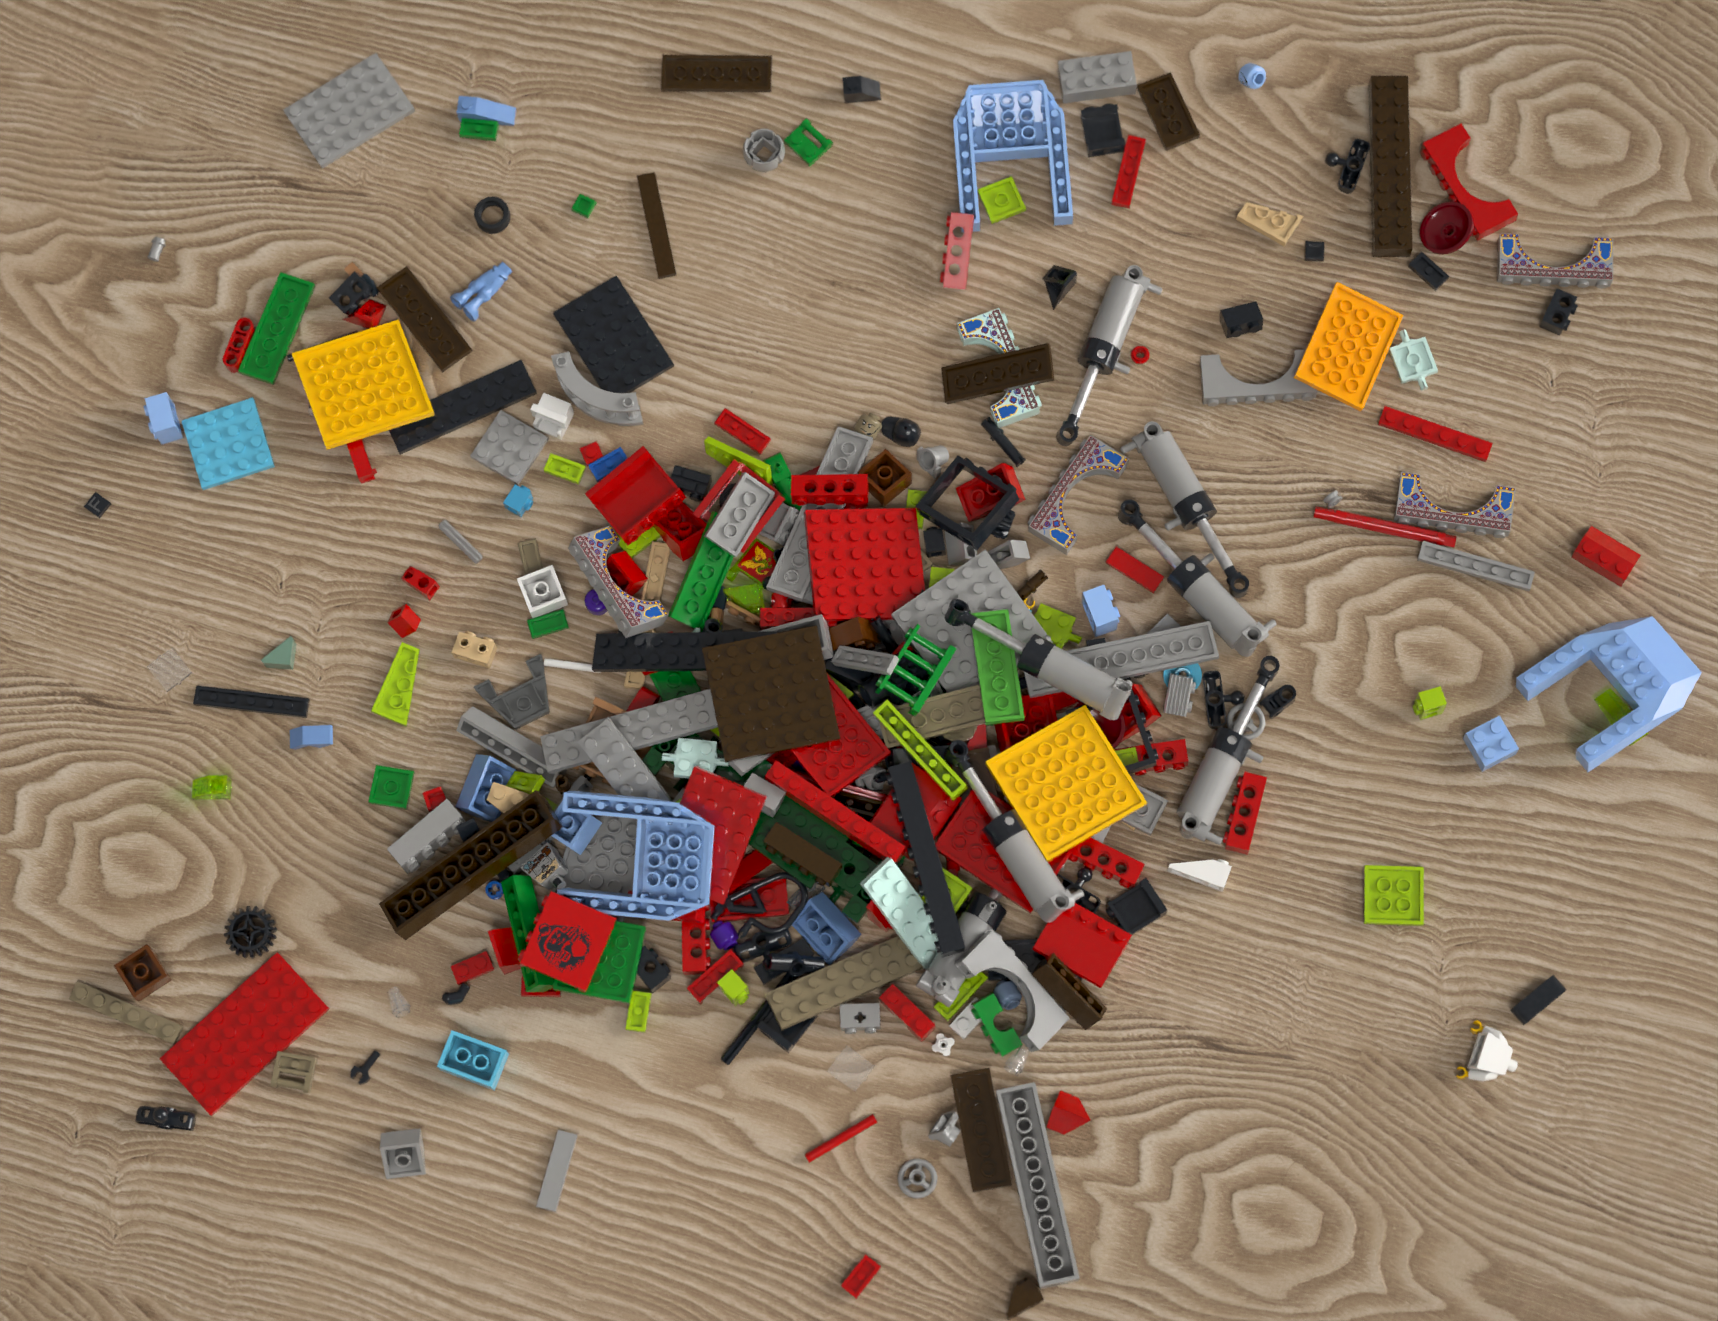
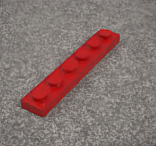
M1384 406L1378 423L1379 426L1484 462L1487 461L1493 444L1492 442Z

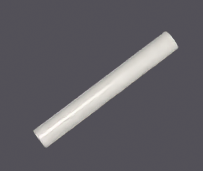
M546 658L544 660V666L594 672L592 664Z

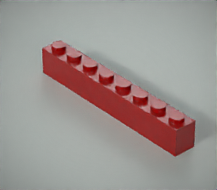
M777 760L765 775V780L785 791L787 797L883 861L889 857L897 865L906 853L904 845Z

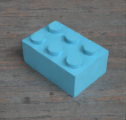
M451 1030L437 1068L445 1073L495 1091L509 1053L505 1049Z

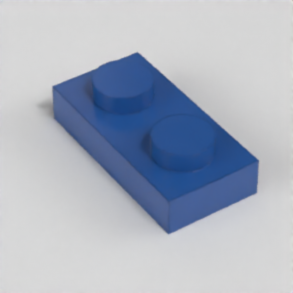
M619 447L589 464L588 467L596 481L599 482L623 463L627 456L622 448Z

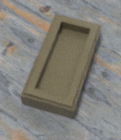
M536 538L517 543L525 575L543 569Z

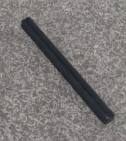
M787 972L775 989L795 981L797 977ZM767 999L722 1055L721 1061L726 1065H730L758 1029L757 1025L761 1020L764 1021L772 1011Z

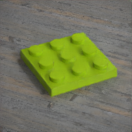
M1365 865L1364 924L1423 926L1424 867Z

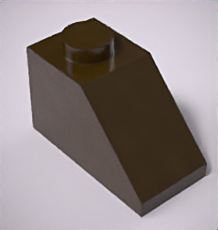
M1025 1277L1016 1282L1017 1286L1014 1288L1007 1312L1008 1321L1044 1301L1033 1278L1028 1280Z

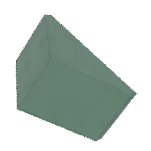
M290 636L262 658L261 661L266 668L293 670L296 642Z

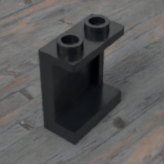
M1109 103L1096 108L1090 106L1081 110V122L1088 158L1124 152L1125 140L1122 136L1117 104Z
M1147 878L1141 880L1137 886L1116 899L1106 902L1107 908L1105 909L1110 919L1114 918L1117 922L1116 926L1131 935L1167 914V908Z
M771 1011L764 1021L761 1020L757 1028L789 1054L818 1015L781 1030Z

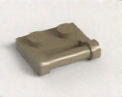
M278 1051L271 1079V1087H287L303 1090L304 1093L310 1094L317 1058ZM280 1073L306 1077L305 1083L281 1079Z

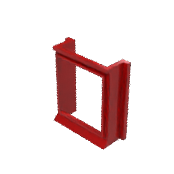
M734 459L693 514L708 522L711 516L710 508L738 471L746 472L775 492L773 496L775 498L774 502L758 521L741 549V552L745 553L784 502L785 496L741 461Z

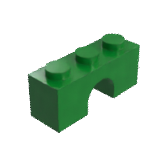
M990 992L971 1003L973 1009L970 1011L976 1020L979 1019L983 1026L980 1029L985 1037H990L992 1041L990 1046L995 1054L999 1053L1003 1057L1023 1045L1013 1027L1010 1026L1001 1031L994 1027V1017L1003 1011L994 993Z

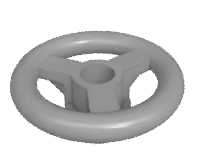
M1245 703L1234 706L1228 713V729L1232 730L1236 722H1232L1233 716L1243 708ZM1257 706L1254 712L1259 717V727L1257 728L1250 718L1244 732L1251 730L1253 733L1249 735L1242 734L1248 740L1257 738L1265 727V716Z
M909 1160L899 1170L898 1185L901 1191L911 1198H924L931 1194L936 1187V1170L926 1160ZM916 1165V1169L911 1171L909 1179L904 1180L905 1171L910 1166ZM922 1166L926 1167L931 1174L930 1184L925 1181ZM915 1175L921 1176L920 1181H915L913 1178ZM911 1184L921 1185L926 1190L917 1193L910 1191L906 1186Z

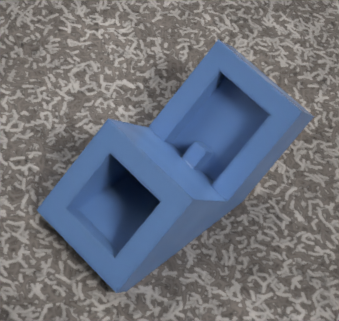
M332 725L301 726L290 730V749L296 750L306 746L322 748L333 744Z

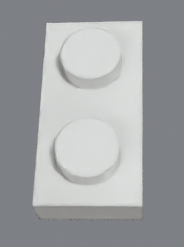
M975 997V998L971 1001V1003H973V1002H975L976 1000H978V998ZM971 1003L949 1025L963 1040L980 1023V1020H976L970 1011L973 1009Z

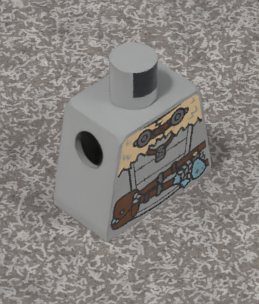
M548 842L521 867L524 872L548 890L553 887L558 890L566 886L563 877L568 873V869L558 850Z

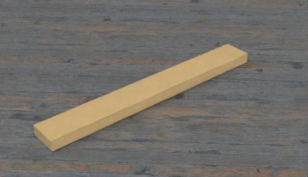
M652 541L646 571L648 580L644 583L641 596L643 601L659 600L661 602L671 551L666 543ZM655 628L642 633H655ZM626 672L624 687L640 690L645 684L646 675L644 676L642 672Z

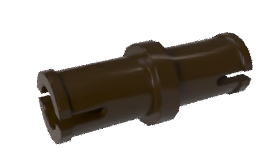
M1039 570L1029 581L1026 580L1024 582V585L1017 591V594L1024 601L1031 593L1034 594L1037 591L1036 589L1048 579L1047 575L1045 576V573Z
M558 775L555 778L556 789L561 795L570 790L571 782L566 776Z

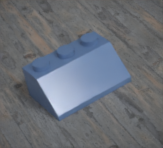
M476 754L455 808L471 816L493 822L500 817L502 812L487 801L492 784L496 782L506 786L514 771L517 770L489 755Z
M823 892L809 899L802 912L792 924L811 947L824 958L829 966L852 947L862 935Z

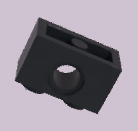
M644 946L641 951L637 975L650 991L654 993L671 979L669 975L671 971L665 963L660 964L657 958L659 956L652 948L648 949ZM654 964L656 968L653 972L645 971L647 965Z

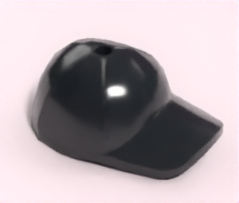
M892 416L886 417L882 421L881 432L891 441L903 447H912L918 443L921 429L914 421Z

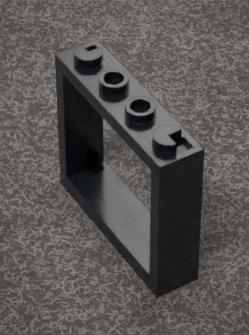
M957 456L915 507L920 516L973 549L978 550L1019 501V497L1016 493L1017 489L1013 485H1006L998 476H991L981 466L979 468L976 467L970 459H963ZM962 470L967 471L1005 494L973 533L931 508Z
M1131 690V694L1127 699L1129 700L1148 759L1124 766L1129 774L1154 767L1157 764L1156 760L1159 759L1156 748L1152 749L1150 744L1153 741L1149 730L1146 731L1144 726L1147 723L1143 712L1140 713L1138 705H1140L1138 695H1134ZM1085 704L1089 711L1094 710V708ZM1082 706L1066 710L1065 716Z

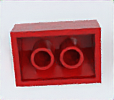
M1591 526L1571 558L1622 587L1641 555Z

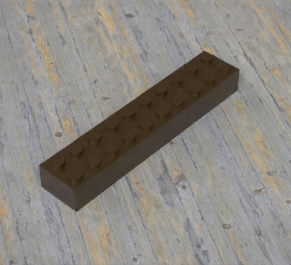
M1371 76L1369 82L1372 256L1410 257L1413 248L1408 76Z
M536 790L388 896L379 905L395 933L404 940H407L563 828L546 798Z

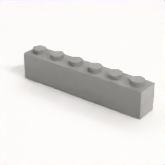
M472 706L461 716L456 731L527 773L541 775L545 779L544 783L553 788L556 786L555 778L558 775L565 776L567 769L551 774L547 772L543 747Z

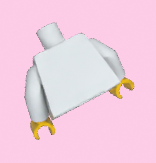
M1475 1020L1473 1024L1480 1028H1470L1471 1033L1478 1034L1467 1067L1470 1071H1466L1464 1067H1458L1457 1070H1463L1465 1073L1463 1076L1456 1075V1078L1463 1080L1469 1077L1471 1080L1488 1081L1496 1079L1498 1075H1504L1506 1070L1514 1072L1518 1062L1510 1059L1513 1049L1508 1046V1042L1503 1034L1488 1026L1483 1027L1480 1021Z

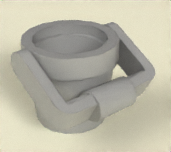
M942 445L927 448L921 446L917 450L916 458L921 468L936 479L941 475L940 466L948 462L949 453Z
M875 765L856 779L855 783L857 786L869 790H881L885 781L877 783L874 782L873 778L877 774H884L887 771Z
M951 1111L941 1114L928 1134L929 1139L938 1140L950 1147L960 1132V1129L955 1126L959 1118L957 1113Z

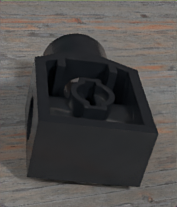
M902 656L897 664L898 666L922 681L928 680L925 669ZM895 672L888 679V682L911 696L920 691L918 690L919 687ZM873 673V677L858 685L863 700L870 708H874L886 700L895 704H900L904 701L885 688L879 694L875 692L878 688L875 684L881 675L885 676L884 674Z

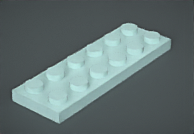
M887 857L860 884L924 969H927L937 954L934 942L937 941L936 936L931 934L928 924L931 922L930 916L925 914L923 907L925 903L892 858Z

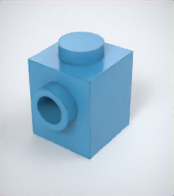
M515 484L503 502L505 509L522 517L525 511H528L533 505L531 491L523 485L519 487Z

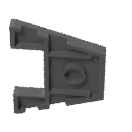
M541 654L525 661L533 679L497 696L489 679L474 686L475 691L515 730L550 713L544 663Z

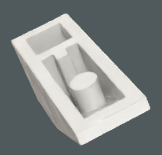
M1221 859L1217 861L1203 860L1169 864L1168 872L1223 892L1232 866H1229L1227 861Z

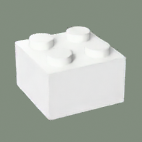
M553 565L517 578L532 618L542 616L568 605Z

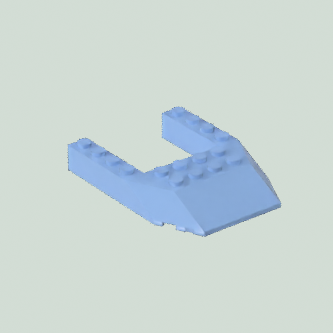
M1033 80L969 85L957 115H955L953 120L959 208L960 213L974 214L973 232L980 231L975 162L1048 157L1054 226L1073 224L1064 112L1056 103L1052 93L1048 91L1044 81Z
M1650 616L1608 623L1579 635L1516 677V688L1529 701L1587 661L1591 660L1631 706L1633 711L1576 749V759L1589 772L1684 707L1689 694H1691L1696 681H1698L1701 671L1656 619Z
M581 791L564 792L562 812L637 819L633 894L574 888L558 889L557 894L608 915L667 921L709 905L714 840L713 824L678 802Z

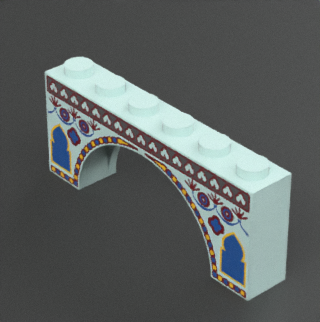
M999 308L957 323V331L963 346L972 344L984 345L995 350L998 354L1019 350L1018 346H1014L1013 340L1015 338L1012 330H1008L1006 326L1008 324L1005 313L1001 314ZM1034 385L1007 391L1006 395L999 402L991 406V415L998 428L1039 414L1042 404L1039 396L1034 395Z

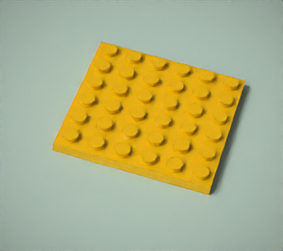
M399 319L292 353L326 450L434 416L432 405Z
M1086 705L985 762L1047 862L1147 805L1145 798Z

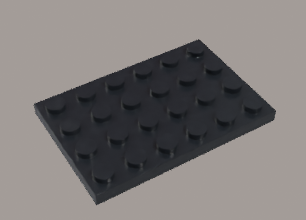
M617 275L553 312V316L602 390L613 393H631L674 367V363Z

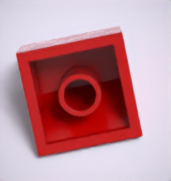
M626 551L610 555L606 561L609 575L614 583L630 596L637 593L648 580Z
M512 928L489 930L488 934L499 967L504 975L521 969Z

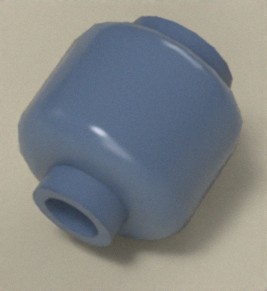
M1001 980L993 990L1002 1008L1011 1010L1020 1004L1022 994L1013 981Z

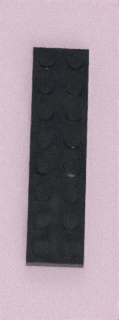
M519 360L431 399L430 403L434 416L390 429L389 432L401 455L534 396L537 392L522 360Z

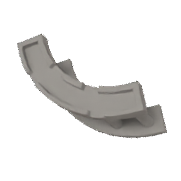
M570 352L551 355L563 391L579 410L595 420L607 424L612 423L619 426L643 425L636 392L613 393L602 390L592 385L578 372L573 364Z

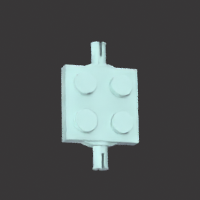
M1407 330L1400 331L1402 343L1389 348V352L1401 384L1418 381L1420 390H1426L1428 386L1425 378L1438 372L1425 337L1409 339Z
M678 738L675 753L663 752L662 761L674 762V777L690 778L695 766L714 773L717 765L729 766L728 762L725 763L724 758L717 757V741Z

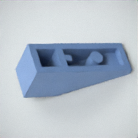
M459 96L457 115L460 122L462 118L498 121L499 125L514 126L515 107L478 97Z

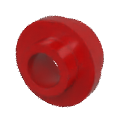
M1136 346L1131 351V359L1134 363L1144 364L1149 360L1150 353L1146 347ZM1141 353L1143 354V357L1138 358L1137 354Z

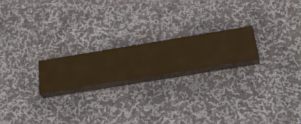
M655 172L638 175L637 180L658 279L677 276Z

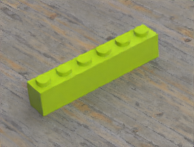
M888 700L873 712L874 717L952 801L968 789L962 779Z

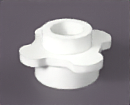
M940 1033L936 1036L937 1040L932 1045V1050L944 1056H949L951 1046L955 1044L953 1038L944 1037Z

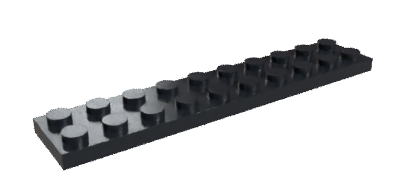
M777 632L639 633L625 638L623 633L596 634L592 670L594 672L706 671L702 648L776 634Z

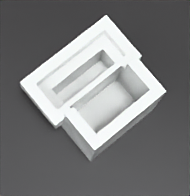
M543 393L538 405L533 403L530 409L532 416L536 417L533 422L534 429L562 440L574 415L570 403Z

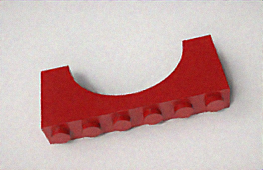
M1462 123L1423 142L1420 153L1422 158L1430 164L1432 174L1438 177L1442 190H1446L1448 193L1449 201L1461 203L1471 212L1474 221L1471 236H1474L1478 241L1515 222L1518 212L1510 199L1501 202L1483 201L1471 195L1460 183L1456 173L1455 160L1461 150L1469 145L1471 139Z

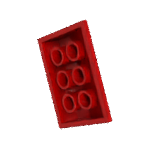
M1051 694L1032 698L1029 695L1021 696L1024 721L994 724L1000 752L1007 750L1058 721Z
M912 763L932 835L935 839L962 798L959 796L952 801L924 770ZM892 788L869 823L904 845L906 853L903 856L908 860L914 861L909 859L907 848L910 846L908 840L904 841L901 830L904 829L903 822H899L896 811L899 809L897 803L894 804L892 801L891 792H894Z
M1075 903L1073 907L1062 912L1053 922L1046 924L1032 950L1046 958L1054 953L1071 972L1102 988L1127 948L1132 935Z

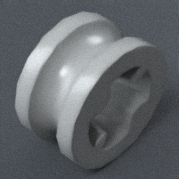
M1335 490L1326 496L1323 501L1328 503V508H1332L1343 497L1338 496V491Z

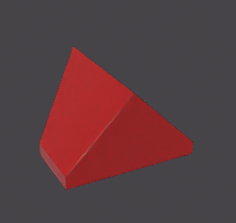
M369 299L355 313L346 316L342 320L367 329L376 327L381 321L386 305Z
M1060 1091L1046 1128L1065 1135L1091 1120L1078 1097Z

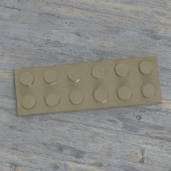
M980 685L929 697L915 717L908 713L911 709L909 703L895 706L898 712L924 740L985 724ZM880 723L886 747L891 749L901 746Z

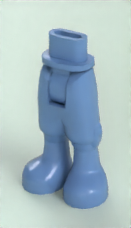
M501 262L498 266L494 265L492 269L482 274L476 280L471 281L467 289L461 293H454L450 300L458 309L461 310L463 308L465 315L475 322L479 317L478 308L480 305L489 301L502 287L504 282L508 280L507 276L512 273V270L504 262ZM474 294H478L474 299H472L470 302L467 303V301H468Z

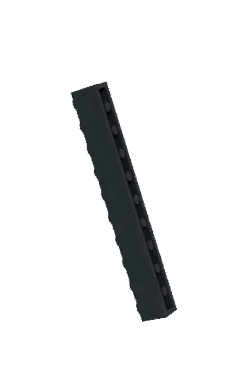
M910 761L888 767V774H885L888 785H892L894 791L891 792L892 801L898 805L899 810L896 811L899 822H903L904 829L901 830L904 841L908 840L910 846L907 848L909 859L914 860L913 873L915 878H919L921 884L918 885L920 896L925 898L926 903L923 904L925 914L929 915L931 922L928 923L930 932L936 936L937 941L934 942L936 952L941 953V957L964 952V941L912 763Z

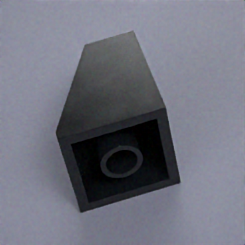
M869 650L882 653V651L879 650ZM833 658L824 660L826 672L842 685L850 686L852 690L859 692L858 685L874 676L873 672L835 666L831 662Z

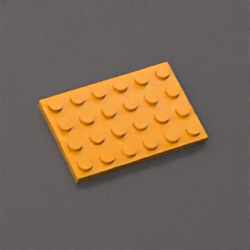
M1336 282L1293 378L1361 412L1404 315Z

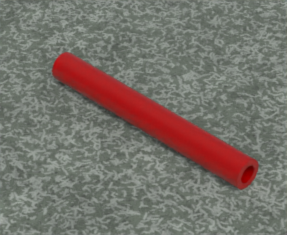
M872 1114L804 1155L810 1163L878 1122Z

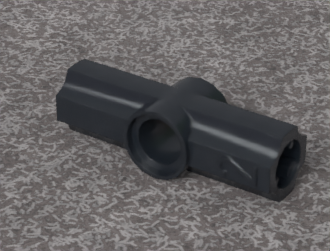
M790 951L787 954L770 953L765 958V968L767 971L790 972L795 977L801 976L804 973L811 974L825 968L823 957L800 955L797 951Z

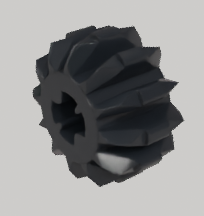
M1010 510L991 535L996 538L1005 539L1013 523L1015 512Z

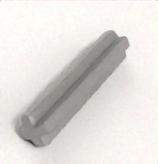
M443 520L438 525L439 529L474 563L477 564L482 560V555L446 520Z

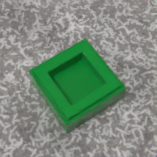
M579 194L571 210L588 219L597 203L595 200Z

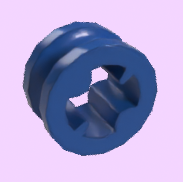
M491 881L487 884L485 891L490 899L497 900L503 896L502 885L498 881ZM493 886H496L497 889L500 888V891H497L496 895H493L492 892H489L493 889Z

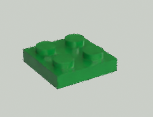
M376 765L368 801L369 804L407 810L415 772Z

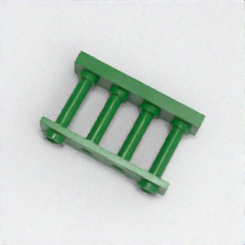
M918 624L914 628L910 627L904 637L907 640L897 655L899 658L897 664L902 656L928 671L929 679L922 681L897 664L893 670L899 676L919 687L918 690L921 692L918 697H913L888 682L890 675H881L875 684L878 686L875 691L877 694L885 688L909 703L911 709L908 713L914 717L921 710L957 649L952 645H949L947 649H941L918 635L917 631L920 628ZM911 641L917 642L936 654L937 658L940 659L938 664L932 665L909 651L907 648Z

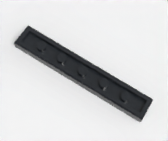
M196 685L193 701L195 706L307 718L310 703L309 698L198 685Z

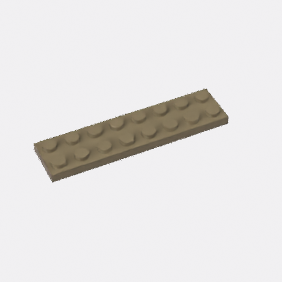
M897 936L767 992L765 997L781 1030H784L923 969V966L913 956L901 938Z

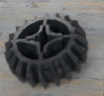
M247 906L246 912L239 908L240 914L232 913L235 918L233 920L228 918L227 921L231 925H225L224 927L229 931L224 933V936L229 938L225 942L227 945H231L229 948L231 951L236 950L235 954L237 956L242 954L243 958H247L250 955L253 959L255 958V953H257L261 957L262 950L265 952L269 951L266 947L267 945H274L270 940L277 938L276 935L272 934L277 931L276 927H272L276 922L270 920L272 916L269 913L266 914L264 909L259 911L257 906L253 910L250 906ZM253 918L262 920L265 927L255 926ZM245 920V925L242 928L237 929L238 926ZM252 928L254 932H251V936H249L247 933H249L250 929ZM260 936H264L263 939L258 944H256L257 938ZM236 937L246 938L249 947L240 945Z

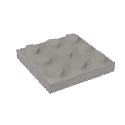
M500 410L470 457L519 485L549 439L542 433Z

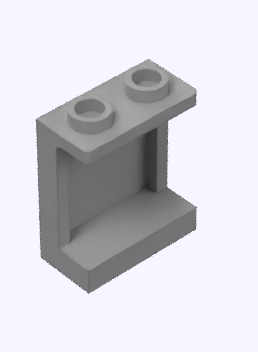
M772 498L764 513L767 511V509L770 507V505L774 502L775 499ZM782 503L759 534L784 546L800 511Z

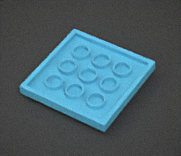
M254 398L182 420L203 490L275 467Z

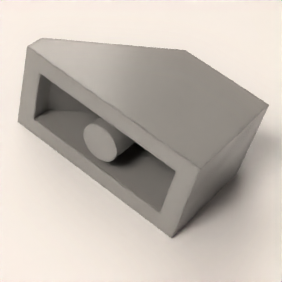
M1009 540L988 551L999 569L1017 566L1030 559L1027 543L1022 540Z

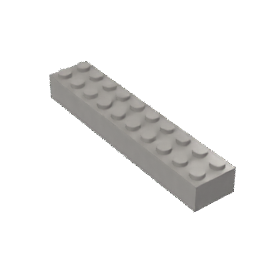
M1033 1082L996 1090L1039 1289L1079 1281L1036 1084Z

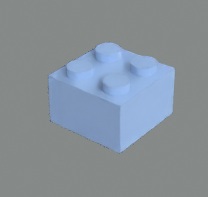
M167 392L145 398L146 405H144V411L146 416L149 417L150 422L148 426L155 440L158 439L161 444H166L183 439L175 405Z
M1105 585L1082 593V606L1095 637L1117 630V624L1119 623V611L1116 606L1113 607L1111 591L1109 589L1106 590Z
M1500 715L1466 732L1463 737L1464 742L1482 772L1516 755L1519 750Z
M562 801L555 814L563 828L551 836L581 855L602 822L590 814L562 812Z

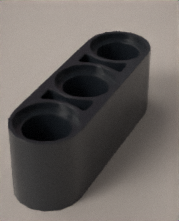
M1552 975L1510 1011L1524 1026L1567 989Z

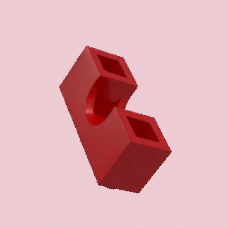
M894 984L879 997V1002L893 1015H896L921 1042L935 1029V1024Z

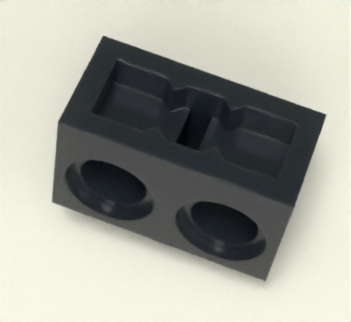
M354 271L329 299L344 314L349 315L358 310V304L362 300L366 301L372 295L371 291L374 288L359 273ZM358 283H362L363 289L357 293L355 286ZM348 296L350 298V303L347 306H344L342 304V300L344 297Z
M1556 289L1539 327L1559 336L1563 330L1567 331L1571 322L1568 320L1569 315H1574L1578 304H1575L1577 297ZM1564 302L1568 307H1562L1560 303ZM1557 318L1561 323H1555L1552 319Z

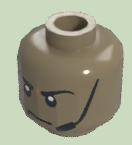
M869 413V415L863 414L860 416L854 429L857 433L873 437V440H875L882 428V424L878 421V416Z

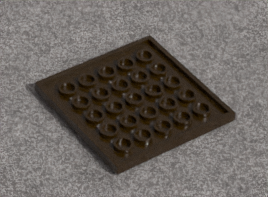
M817 625L702 648L725 763L840 740Z

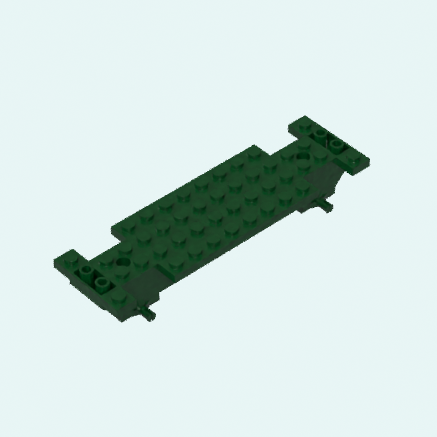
M696 733L681 737L685 739L704 740ZM714 736L710 740L717 741V743L719 742V740ZM678 738L653 745L642 759L654 776L659 773L665 764L674 772V762L662 761L663 752L675 753ZM717 749V757L724 758L723 750L719 751ZM764 760L743 776L730 765L728 767L717 765L714 774L744 786L752 773L765 780V775L772 767V764ZM680 778L673 788L680 792L685 784H688L689 778ZM786 795L773 818L761 811L748 845L810 890L816 883L813 876L809 874L808 876L803 875L797 870L799 867L794 864L790 866L781 860L782 857L777 853L773 855L765 850L766 846H764L763 841L776 822L840 862L843 868L831 885L834 892L829 899L835 905L840 896L848 898L850 901L844 907L842 913L858 924L867 913L866 907L872 900L860 883L883 860L881 859L878 864H875L869 859L873 853L867 849L863 854L847 843L850 839L849 837ZM902 858L897 864L899 869L905 862ZM852 866L855 868V872L853 874H846L844 872L845 868Z

